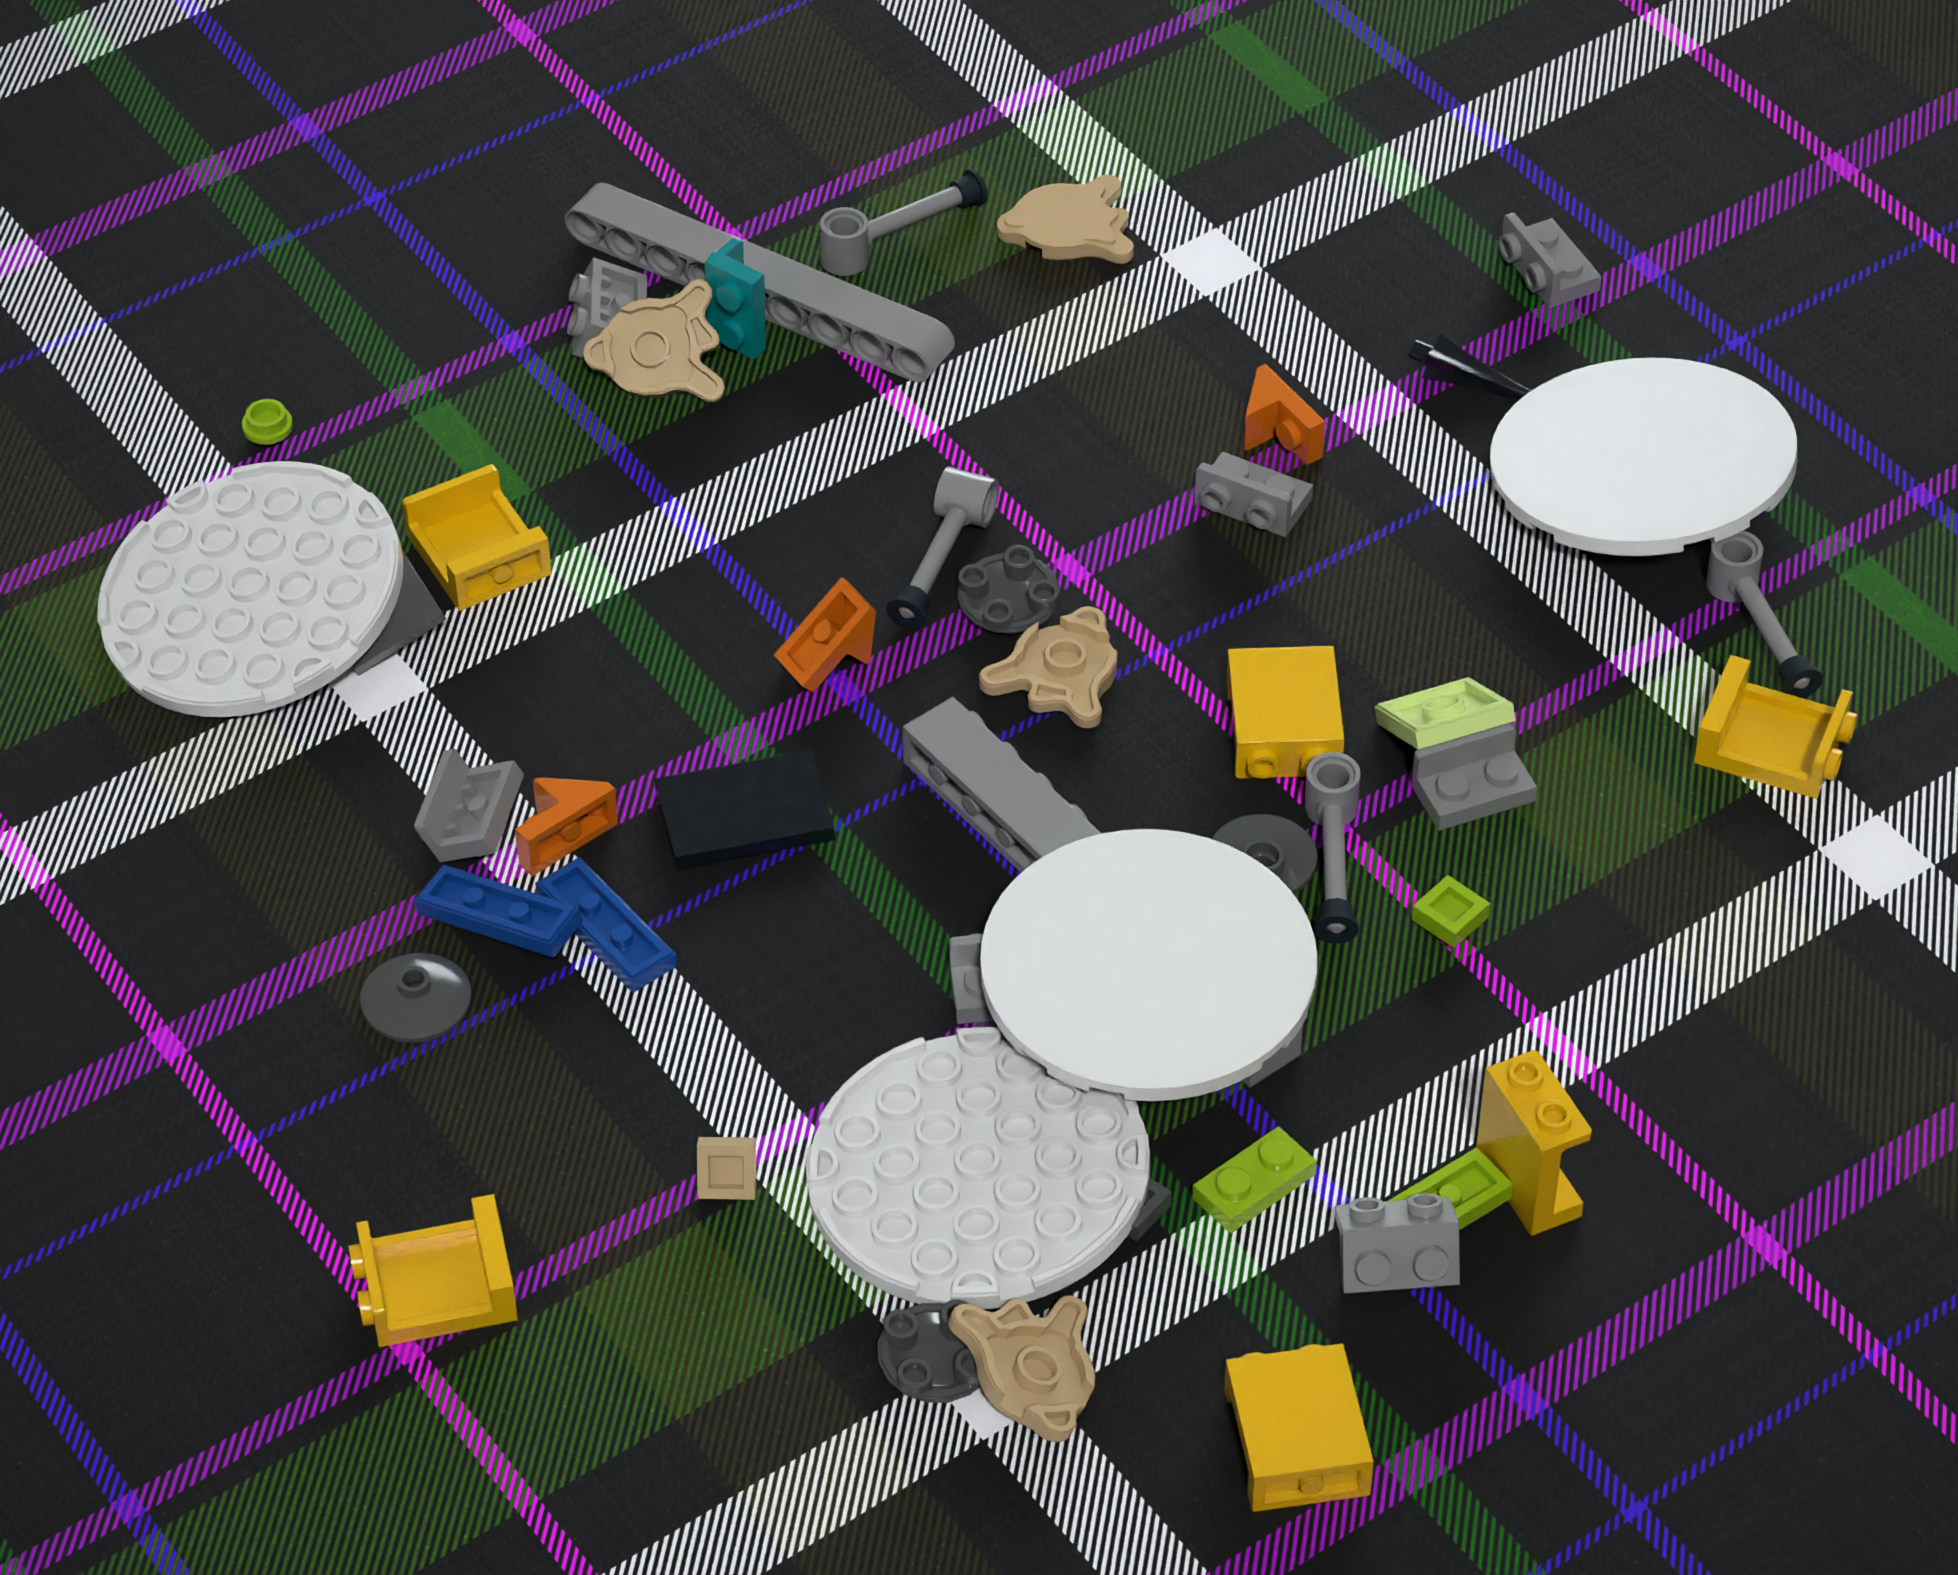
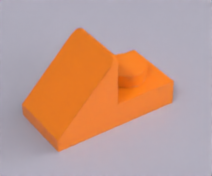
M1266 364L1257 367L1245 418L1244 449L1250 450L1272 438L1278 437L1281 445L1286 450L1296 454L1306 465L1323 458L1325 421Z
M841 577L776 651L774 656L802 687L814 692L846 654L865 664L870 662L876 610L846 579Z
M535 778L533 786L538 814L531 816L522 825L515 828L519 865L533 877L618 824L615 788L609 782Z

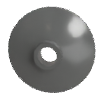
M1269 814L1242 816L1222 826L1212 838V840L1227 844L1263 864L1278 876L1293 894L1309 883L1316 870L1317 850L1314 841L1301 826L1280 816Z
M429 953L405 954L384 962L368 976L360 995L362 1014L368 1025L383 1037L404 1043L426 1042L451 1032L466 1017L472 1001L471 986L465 972L453 961Z

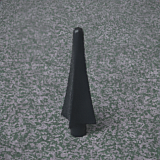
M1442 334L1439 335L1434 346L1416 339L1409 354V358L1426 364L1422 376L1424 379L1483 389L1519 400L1532 391L1470 355Z

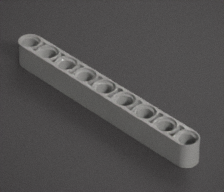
M596 183L565 214L567 229L581 243L683 286H687L690 281L695 279L706 281L704 266L710 254L715 250H719L732 238L743 241L744 265L763 273L765 277V320L910 381L924 382L954 349L955 340L950 329L933 317L610 184Z

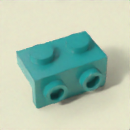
M732 238L719 250L712 252L705 261L704 275L706 282L709 283L713 290V299L706 311L707 321L717 331L721 344L754 360L766 350L765 277L763 273L744 265L743 241Z

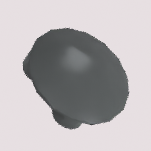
M1014 545L1009 547L1005 553L984 557L975 564L964 566L959 572L957 599L963 614L975 625L995 633L1015 634L1026 631L1037 622L1040 625L1051 617L1059 604L1060 586L1054 572L1042 561L1035 559L1034 552L1024 545Z
M957 1299L948 1301L945 1304L921 1303L907 1309L891 1311L884 1320L883 1331L877 1343L878 1364L887 1381L904 1395L926 1403H949L975 1392L981 1385L978 1380L974 1357L967 1345L954 1335L948 1327V1319L954 1308L960 1304H969L968 1302Z

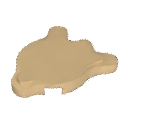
M1110 174L1099 176L1086 184L1058 183L1033 189L1025 194L1013 209L1001 215L997 221V235L1003 242L1016 244L1026 249L1029 243L1042 249V258L1058 261L1096 257L1116 264H1125L1134 255L1133 242L1122 234L1128 226V212L1123 208L1109 207L1121 195V181L1116 176Z
M695 279L690 281L680 293L664 299L646 298L632 301L621 307L620 312L612 318L609 325L605 326L599 335L588 340L585 344L583 355L587 365L595 371L605 373L620 388L635 396L659 398L683 392L694 395L707 403H717L725 393L724 382L721 377L701 362L703 353L714 351L720 344V337L717 331L705 318L706 311L713 299L711 286L703 279Z
M1085 606L1077 609L1072 614L1060 616V625L1048 626L1039 630V622L1035 623L1017 640L1014 651L1008 658L989 665L980 671V689L985 694L991 696L1025 690L1029 692L1028 707L1031 711L1036 713L1062 711L1081 728L1096 727L1102 718V708L1099 699L1110 688L1117 675L1116 649L1114 650L1109 642L1110 635L1106 629L1105 614L1098 608Z
M1063 1296L1053 1306L1047 1317L1044 1318L1033 1315L1028 1304L1018 1298L1011 1299L995 1312L985 1311L971 1304H960L955 1307L948 1319V1327L954 1335L967 1345L972 1353L977 1367L979 1383L985 1396L993 1406L1008 1418L1031 1428L1045 1440L1062 1442L1071 1436L1076 1427V1418L1084 1410L1095 1386V1373L1092 1361L1081 1341L1082 1326L1088 1315L1086 1303L1075 1296Z

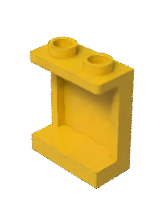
M493 464L403 499L406 535L459 611L552 575L548 537L540 526L530 530L526 527L502 493L499 472Z
M1334 646L1228 649L1226 686L1228 700H1231L1235 737V775L1237 778L1306 776L1308 764L1316 756L1327 752L1343 753L1344 732Z
M1730 655L1699 726L1694 763L1817 799L1825 779L1831 781L1836 779L1843 756V750L1838 749L1840 742L1849 745L1858 718V714L1850 712L1853 692L1842 689L1836 706L1831 707L1748 683L1751 660Z
M1532 1050L1486 1067L1476 1147L1513 1183L1512 1198L1508 1200L1509 1204L1531 1236L1582 1217L1584 1203L1560 1169V1162L1563 1151L1590 1140L1591 1127L1538 1051Z
M494 1194L471 1198L474 1217L472 1220L378 1238L370 1236L368 1220L356 1222L359 1244L348 1245L354 1280L366 1278L368 1290L357 1292L363 1326L375 1324L379 1347L518 1321L514 1286Z
M1343 1343L1327 1346L1311 1344L1298 1350L1269 1354L1254 1352L1245 1354L1240 1358L1226 1359L1224 1392L1227 1402L1233 1404L1249 1471L1247 1493L1252 1512L1370 1496L1374 1461Z

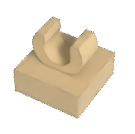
M698 1137V1199L755 1200L756 1138Z

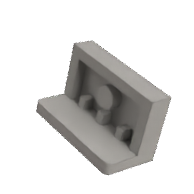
M456 749L443 751L414 824L419 836L440 863L494 854L524 773L514 760L469 768Z
M1419 1193L1410 1196L1408 1200L1383 1202L1377 1198L1363 1197L1351 1201L1350 1204L1335 1206V1219L1340 1234V1278L1344 1293L1460 1285L1459 1220L1450 1198L1440 1197L1431 1193Z

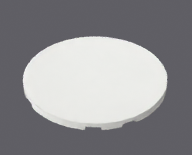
M1631 358L1608 361L1557 376L1530 391L1512 406L1498 424L1490 448L1493 486L1506 502V509L1517 520L1529 529L1538 527L1543 531L1553 534L1554 541L1579 550L1616 556H1655L1679 553L1684 551V545L1706 539H1710L1714 544L1732 537L1749 528L1751 519L1763 511L1770 512L1777 506L1793 482L1798 461L1797 435L1794 424L1785 408L1767 390L1744 376L1727 369L1706 363L1673 358Z
M274 461L232 468L233 474L218 478L206 484L201 479L166 499V507L155 514L148 522L141 520L124 539L114 554L101 584L97 618L101 627L104 648L117 672L130 687L149 701L169 710L202 717H232L264 712L299 700L336 679L350 668L379 637L396 606L402 585L403 553L401 543L389 514L372 492H367L364 488L355 484L350 476L328 467L303 462Z
M1134 829L1102 833L1077 840L1043 856L1019 874L1001 894L986 922L981 942L980 969L986 1004L995 1023L1019 1053L1023 1055L1027 1053L1031 1058L1045 1066L1047 1074L1087 1092L1093 1087L1108 1092L1124 1094V1099L1164 1101L1200 1096L1238 1083L1262 1069V1063L1274 1055L1281 1047L1286 1048L1297 1035L1307 1018L1308 1008L1316 987L1317 949L1310 921L1297 898L1278 876L1257 860L1227 844L1207 837L1171 830Z
M999 1027L957 1029V1035L936 1038L926 1042L923 1037L897 1046L872 1060L841 1086L819 1117L820 1125L814 1135L812 1145L808 1147L806 1162L808 1194L818 1229L828 1246L849 1269L871 1285L910 1302L918 1304H945L948 1301L960 1299L981 1309L1001 1308L1008 1301L1016 1298L1029 1302L1045 1297L1071 1285L1101 1265L1119 1247L1131 1231L1132 1224L1145 1203L1151 1168L1148 1134H1146L1144 1123L1139 1114V1107L1135 1100L1124 1099V1094L1108 1092L1093 1087L1087 1092L1047 1074V1068L1031 1058L1027 1053L1024 1055L1019 1053L1006 1039Z

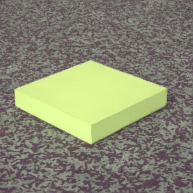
M1469 677L1378 703L1377 706H1374L1377 724L1418 750L1516 721L1513 703Z

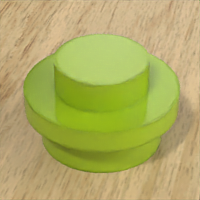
M261 399L255 401L247 408L243 417V433L248 440L263 445L275 444L284 440L291 433L293 428L292 416L285 409L284 405L277 400Z

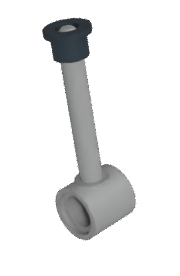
M967 169L964 171L963 177L950 182L949 188L870 221L861 211L853 208L840 207L829 210L820 219V263L822 267L834 275L850 276L864 270L868 264V247L872 245V240L956 205L959 208H964L971 204L976 206L984 205L987 202L988 194L983 178L975 169Z
M950 466L945 468L938 482L934 498V513L936 516L944 517L912 581L900 590L898 596L891 598L886 606V612L894 623L906 629H918L924 625L927 618L925 610L929 604L928 593L962 527L970 524L986 528L991 522L999 497L998 479Z
M1743 530L1732 537L1714 544L1711 543L1706 576L1708 591L1714 597L1725 602L1735 603L1743 601L1780 665L1778 674L1783 681V693L1800 698L1812 695L1821 686L1823 676L1818 668L1809 664L1806 657L1797 654L1758 587L1763 556L1761 541L1755 535Z
M1338 752L1323 753L1310 761L1307 766L1305 812L1310 820L1323 826L1325 901L1320 905V917L1315 922L1314 930L1319 939L1328 943L1350 941L1356 937L1359 931L1358 921L1353 917L1352 905L1347 901L1344 825L1350 823L1358 813L1361 772L1359 765L1353 758Z

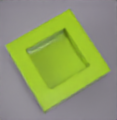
M1447 875L1413 905L1411 920L1455 948L1489 918L1490 903Z

